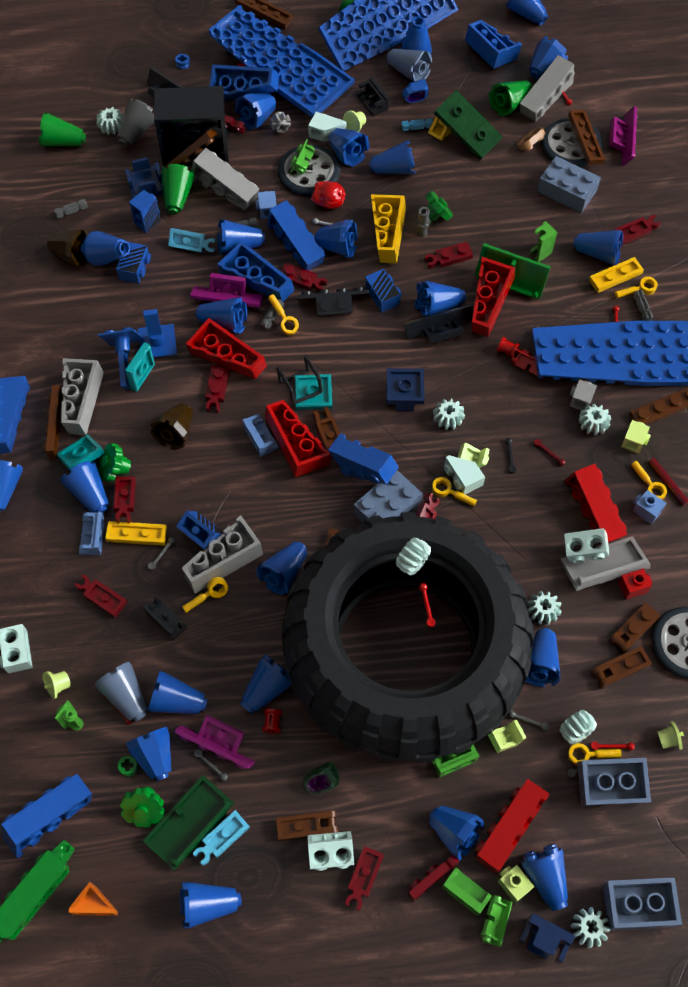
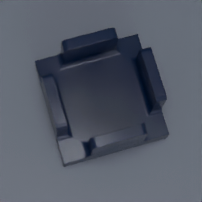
M147 157L132 160L133 170L125 169L132 199L143 190L149 194L152 193L154 196L163 195L162 176L158 162L150 166Z
M387 368L386 403L396 404L397 412H413L415 404H424V369Z
M532 913L526 919L517 942L523 944L530 930L532 931V936L527 945V950L543 959H547L549 955L553 956L557 947L560 946L561 948L555 963L561 964L575 935Z

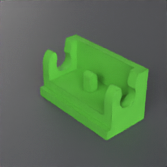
M546 221L535 230V235L540 232L537 245L531 249L530 254L538 251L534 259L536 262H540L552 254L557 236V231Z
M472 745L471 748L464 752L438 757L432 763L440 778L477 762L479 754L474 745Z
M458 868L454 869L442 886L443 890L476 916L481 913L492 897L490 893L464 875Z

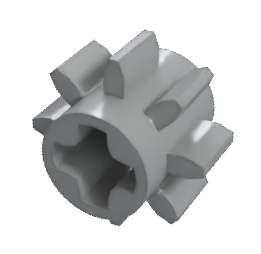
M277 112L273 115V118H270L272 130L277 129L278 133H284L291 127L289 115L285 116L284 112Z

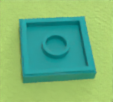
M146 342L143 343L125 370L130 388L136 392L155 366L150 344Z
M320 374L323 392L297 403L296 410H317L324 407L333 409L331 374ZM295 375V400L319 391L315 375Z
M85 435L56 455L71 472L70 469L85 461L92 462L105 452L89 435Z

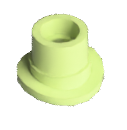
M350 110L344 114L343 121H346L347 130L359 132L366 123V117L363 112Z
M49 671L43 673L44 688L48 690L53 699H56L61 691L70 688V680L65 671L52 674Z
M671 721V726L666 729L657 731L663 749L678 746L679 750L683 749L681 736H684L683 731L679 732L674 721Z

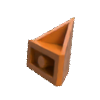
M91 882L87 884L69 907L71 915L117 916L118 911Z

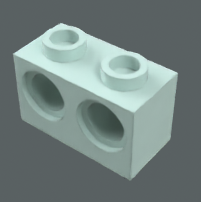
M604 528L564 534L566 556L570 562L583 563L587 559L600 561L605 559V557H610L608 537ZM597 542H601V543H602V545H601L600 548H598V549H593V548H592L595 543H597ZM576 545H582L580 551L573 552V548Z
M19 624L0 629V667L4 668L8 674L33 668L28 633L24 625ZM11 637H16L15 641L8 643ZM19 655L15 662H11L12 657Z
M351 831L308 835L310 869L322 871L328 867L344 869L354 865ZM340 848L347 850L344 854L337 853V850ZM322 850L325 852V854L322 856L315 855V852Z

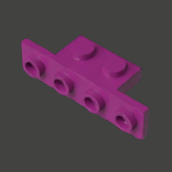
M633 106L624 115V121L617 117H613L610 121L609 146L622 152L621 165L623 166L632 161L636 154V123L638 116L636 106Z
M215 273L210 274V288L194 286L190 294L192 299L214 302L241 297L243 298L242 301L246 302V306L251 308L260 307L263 295L246 293L245 277Z
M209 715L205 717L199 733L183 725L177 727L174 733L179 735L180 739L187 742L192 741L198 744L197 746L202 750H211L216 753L218 758L223 760L229 759L235 762V766L241 769H249L256 762L237 752L245 733Z

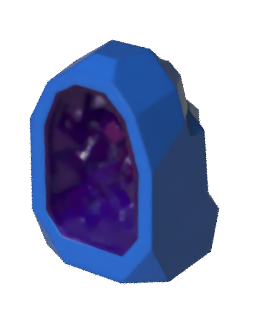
M419 79L409 83L402 92L404 100L408 103L425 100L428 97L426 80Z

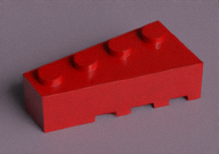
M482 257L472 318V332L489 337L514 281L515 267Z
M210 318L206 320L186 343L190 354L222 367H229L230 370L256 379L267 367L263 355Z
M284 400L266 405L265 419L295 478L330 465L332 455L328 449L326 450L321 445L322 442L310 433L306 424H302L296 413Z
M596 464L573 472L564 482L566 486L571 485L573 489L571 495L574 500L580 501V511L583 516L590 519L589 527L591 530L604 528L607 533L608 543H611L626 536L627 528L618 515V507L611 500L609 488L602 480L601 470L596 467Z
M529 779L526 780L521 789L516 787L510 797L513 799L510 806L505 804L499 813V816L502 817L498 824L493 822L487 831L490 835L486 842L481 840L475 849L478 853L475 859L495 874H498L550 794Z

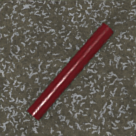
M655 458L649 460L648 463L683 506L687 505L688 499Z

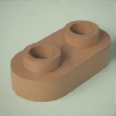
M543 127L532 130L517 143L519 149L525 152L533 148V144L541 141L546 134Z

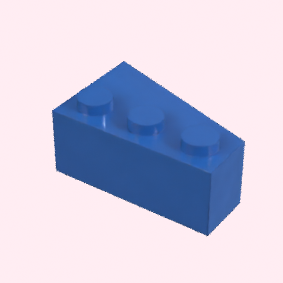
M482 20L468 25L465 41L493 69L517 60L522 46L520 42L516 44L509 40L510 36L506 34L503 36L497 33L496 28Z
M340 433L328 451L341 468V472L347 477L353 476L360 480L365 479L376 484L382 483L387 485L399 468L393 457L372 446L369 449L360 445L361 442L358 440L351 442L346 439L344 434Z

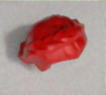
M317 181L314 185L311 200L327 210L339 208L343 204L346 193L337 182Z

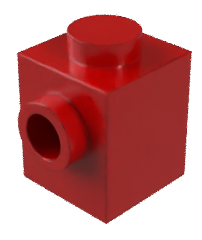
M643 568L622 575L618 584L625 600L647 594L652 587V580Z

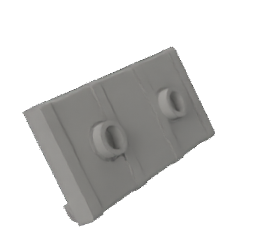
M633 536L609 543L610 557H605L603 560L594 561L587 559L583 563H573L567 557H563L560 561L576 591L602 584L643 568L644 570L650 569L651 564Z

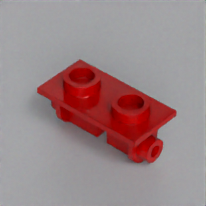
M516 349L518 356H514L511 361L514 363V366L526 370L527 366L530 365L531 367L528 372L538 376L535 357L531 356V353L525 349L521 351Z

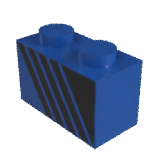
M143 190L129 201L134 224L145 233L161 221L157 198L152 193L149 194Z
M128 242L130 252L120 259L116 269L119 280L139 284L141 278L145 276V267L150 263L151 254L148 251L147 245Z
M384 269L365 276V288L369 290L371 298L381 313L400 305L401 291L398 287H395L391 275L387 274Z
M186 511L176 526L203 549H206L213 539L216 540L223 534V531L197 511Z

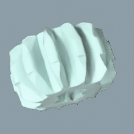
M106 107L105 110H100V114H97V126L102 133H107L108 135L111 133L116 134L119 131L123 114L119 109H114L113 107L108 109Z
M452 398L449 402L443 399L442 403L438 402L436 404L433 415L434 422H438L439 428L445 426L446 430L449 427L454 430L456 425L460 426L462 424L465 414L463 413V406H459V401L454 403Z
M595 403L592 407L587 405L580 412L579 424H582L581 430L587 429V435L590 432H593L595 436L598 432L603 434L610 426L611 416L608 415V409L603 410L602 405L597 407Z
M412 538L399 553L396 559V566L404 573L409 575L416 574L430 555L431 547L422 539Z
M539 591L538 596L533 594L531 600L528 601V607L530 608L527 610L528 614H533L531 620L538 619L539 625L542 621L546 625H549L551 621L555 622L557 616L561 614L559 609L561 602H555L557 595L550 597V591L546 595L542 591Z
M580 710L570 715L561 724L559 731L570 744H576L586 739L588 735H591L597 723L591 714L585 710Z
M592 907L588 908L587 912L584 909L579 910L580 916L576 914L573 916L577 923L571 924L572 929H577V932L573 933V935H575V938L581 937L579 940L580 945H583L586 941L587 948H592L593 942L597 947L601 946V940L607 941L608 939L604 933L609 932L610 928L603 925L608 922V919H600L601 911L594 915ZM590 923H592V924H593L592 929H593L594 931H592V932L589 933V932L587 931V930H588V926H587V925L590 924Z

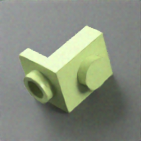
M463 443L460 447L458 458L473 461L481 468L489 460V449L484 448L480 451L467 443Z
M517 720L488 734L497 753L516 747L526 739L523 729Z

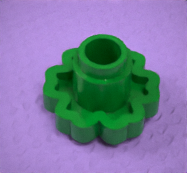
M429 191L425 195L429 202L426 207L427 210H430V222L436 221L440 216L446 221L454 216L448 208L447 202L442 197L439 198L433 191Z
M107 444L105 450H103L105 453L99 458L98 472L102 481L111 482L115 480L116 475H123L129 472L131 461L123 456L122 447H119L118 444Z
M150 787L136 788L133 793L126 792L120 803L122 808L121 816L128 823L134 822L137 827L149 828L151 823L158 824L163 818L165 811L163 808L164 801Z

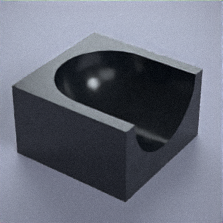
M223 86L156 88L154 122L163 166L169 164L213 128L217 132V135L213 137L215 141L207 147L203 145L201 148L203 150L207 148L209 151L214 152L221 160L229 163V131L226 129ZM192 154L190 156L191 160L184 166H193V161L199 154L196 156Z

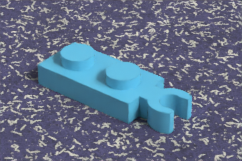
M171 228L168 246L203 252L205 248L207 251L213 252L215 248H211L209 243L216 242L217 240L215 238L206 240L205 234Z
M235 810L202 840L206 846L197 848L193 855L197 857L200 853H204L205 858L200 863L202 866L206 865L212 854L218 858L250 826Z

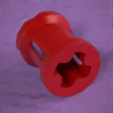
M503 337L497 347V352L510 355V358L516 356V349L519 350L520 344H514L506 340V337Z
M272 708L265 709V725L262 727V732L268 734L280 733L279 721L282 711Z

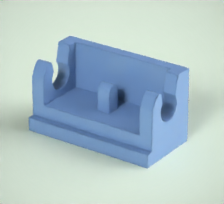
M260 414L242 419L244 430L260 457L279 449Z
M102 512L83 513L82 535L79 546L80 555H101L105 525Z

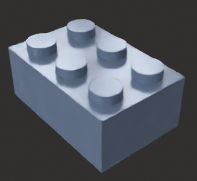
M556 156L541 176L537 192L582 213L597 192L601 177Z
M397 470L387 485L378 483L354 504V515L362 523L365 519L380 515L382 518L400 516L401 512H412L418 507L422 501L423 493Z
M647 758L582 760L577 762L581 806L651 802Z
M675 878L614 880L603 884L610 931L676 928L682 925Z

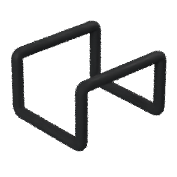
M304 356L306 370L289 377H285L280 367L276 368L279 382H285L289 389L292 404L300 403L323 392L321 377L307 356ZM310 367L317 378L319 391L295 400L293 389L288 381L294 379L295 375L308 373Z

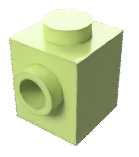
M632 420L621 447L639 454L643 444L647 445L651 435L647 433L650 427L642 422Z
M518 865L514 868L508 866L500 873L502 878L499 879L498 883L514 903L518 902L534 888V885Z

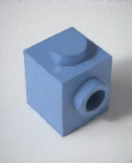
M275 191L258 192L259 200H255L256 210H260L261 220L268 219L269 209L276 206Z
M647 490L643 495L639 494L634 500L635 507L633 512L652 524L667 503Z

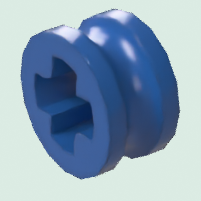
M179 54L175 57L177 68L186 69L190 66L188 55Z

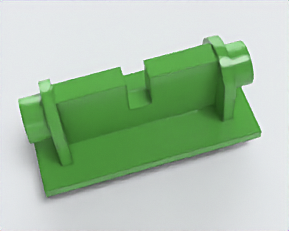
M306 139L304 144L300 143L296 150L298 155L294 156L290 163L292 165L290 173L293 170H296L300 175L306 172L315 152L312 145L306 144L308 139Z
M68 700L57 709L55 719L64 730L70 727L77 731L83 727L82 719L77 717V711Z
M493 895V898L489 900L490 904L487 912L489 919L485 920L483 931L480 935L482 936L483 943L501 947L513 902Z

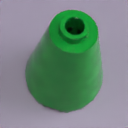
M525 80L499 82L492 85V90L489 91L491 108L499 112L497 113L499 116L509 115L520 106V102L532 89V84Z
M44 112L40 125L41 136L39 135V146H81L82 143L85 144L86 134L83 133V129Z
M168 164V167L165 168L163 166L161 171L165 210L172 215L182 212L195 179L194 171H188V167L184 165Z

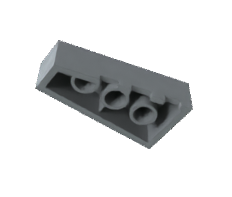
M558 55L520 102V113L535 122L542 117L562 95V92H565L573 84L574 64Z
M205 148L193 161L194 181L199 180L202 182L203 187H211L215 190V194L219 196L225 195L229 202L243 210H246L257 199L259 192L257 185L247 180L242 173L234 170L229 163L217 157L214 152Z
M63 358L61 423L68 434L86 435L104 372L97 360Z
M240 515L231 527L228 526L223 530V534L216 540L213 539L203 552L200 551L182 567L185 579L196 594L206 588L212 578H223L262 556L261 543Z

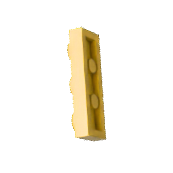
M633 257L591 275L589 281L597 293L641 275L644 269L636 258Z
M108 521L105 539L107 542L165 546L167 525L120 522V524H117L115 521Z

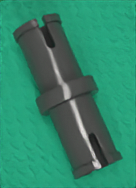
M427 207L419 209V216L416 220V225L418 226L417 235L422 238L427 236V230L430 225V210H427Z

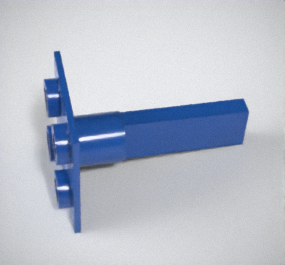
M157 309L143 311L146 327L138 328V333L145 341L139 342L140 348L144 342L150 344L153 358L177 355L174 324L161 325Z
M130 327L122 328L121 331L106 330L104 333L98 334V336L110 346L115 345V353L118 354L120 386L124 389H130L125 371L129 365L128 353H130V343L145 341V339Z

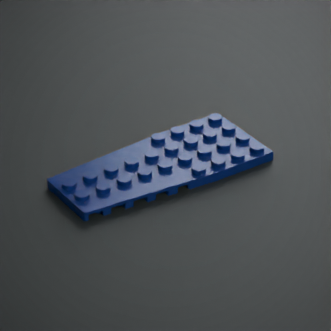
M355 0L318 27V30L338 67L345 71L402 43L414 17L424 18L428 29L459 9L454 0Z
M241 5L237 6L209 29V35L246 67L273 68L280 75L276 92L312 118L316 112L322 113L354 85V78L303 43L297 44L290 35L284 36L277 27L275 29L271 28L264 19L262 21L258 20L253 12H245L242 10Z
M625 321L533 328L531 332L539 379L547 376L553 377V380L571 378V381H578V379H588L589 382L605 380L606 383L611 384L619 381L625 385L688 386V321Z

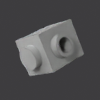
M579 380L578 385H573L570 396H573L570 407L582 411L587 405L590 406L597 385L589 381Z

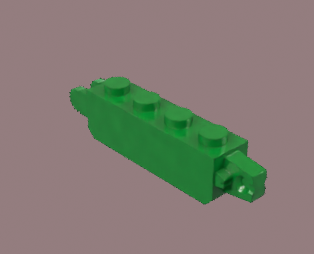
M65 840L52 851L47 850L45 853H41L35 860V866L22 875L20 884L16 889L10 890L5 896V902L0 907V942L3 939L7 941L15 940L69 874V866L66 864L75 849Z

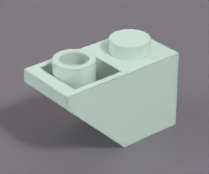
M316 112L308 125L309 137L322 142L328 141L331 131L336 128L346 129V121Z
M450 455L445 458L444 470L447 475H451L457 490L467 494L483 486L485 476L475 462Z

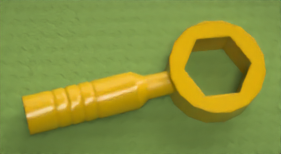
M644 277L641 279L638 287L633 286L615 291V297L620 298L634 294V291L640 289L643 290L645 295H651L657 289V281L652 277ZM648 283L653 287L649 289L644 284Z
M270 295L268 297L269 301L283 319L280 324L281 331L286 335L295 334L299 327L297 319L292 316L286 317L275 295ZM286 321L293 322L295 328L293 330H286L284 324Z
M637 461L633 462L631 466L643 482L648 484L647 490L653 493L651 491L652 488L659 489L662 495L657 497L663 500L667 494L665 485L660 482L652 483L649 475Z
M439 477L433 481L432 492L436 496L445 497L451 494L454 498L474 507L476 505V499L459 491L452 490L451 482L447 478ZM443 483L447 486V489L440 491L436 488V485Z
M222 577L212 578L207 584L208 591L206 593L198 595L182 606L185 612H189L204 602L210 595L214 598L224 596L228 591L226 581ZM222 584L223 587L218 591L213 590L215 585Z
M580 743L574 744L568 751L569 761L576 766L578 761H582L577 760L572 755L576 749H581L585 754L583 760H589L590 757L621 758L620 749L589 752L587 746Z

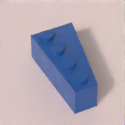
M212 64L209 86H223L224 101H229L246 94L276 92L280 75L273 68Z
M286 200L269 209L268 228L275 230L274 235L277 239L282 238L287 251L292 250L293 258L306 270H311L322 264L325 252L315 242L314 235L306 229L305 222L298 217L294 206L290 205Z
M242 241L217 264L220 274L245 277L246 287L268 297L274 294L277 300L280 299L284 302L294 292L293 283L290 278Z
M26 376L0 378V454L12 452L18 423H20L22 418V409L25 407L26 396L30 390Z
M75 774L72 777L68 776L63 779L56 788L46 790L41 795V798L35 802H28L22 808L23 810L17 814L13 813L7 816L1 824L2 836L16 859L23 855L22 850L28 845L34 847L39 843L43 833L46 831L53 832L62 823L61 819L64 817L69 819L90 803L92 793L78 774Z

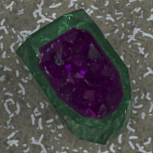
M329 761L312 769L304 777V789L310 794H321L338 786L340 776L335 764Z

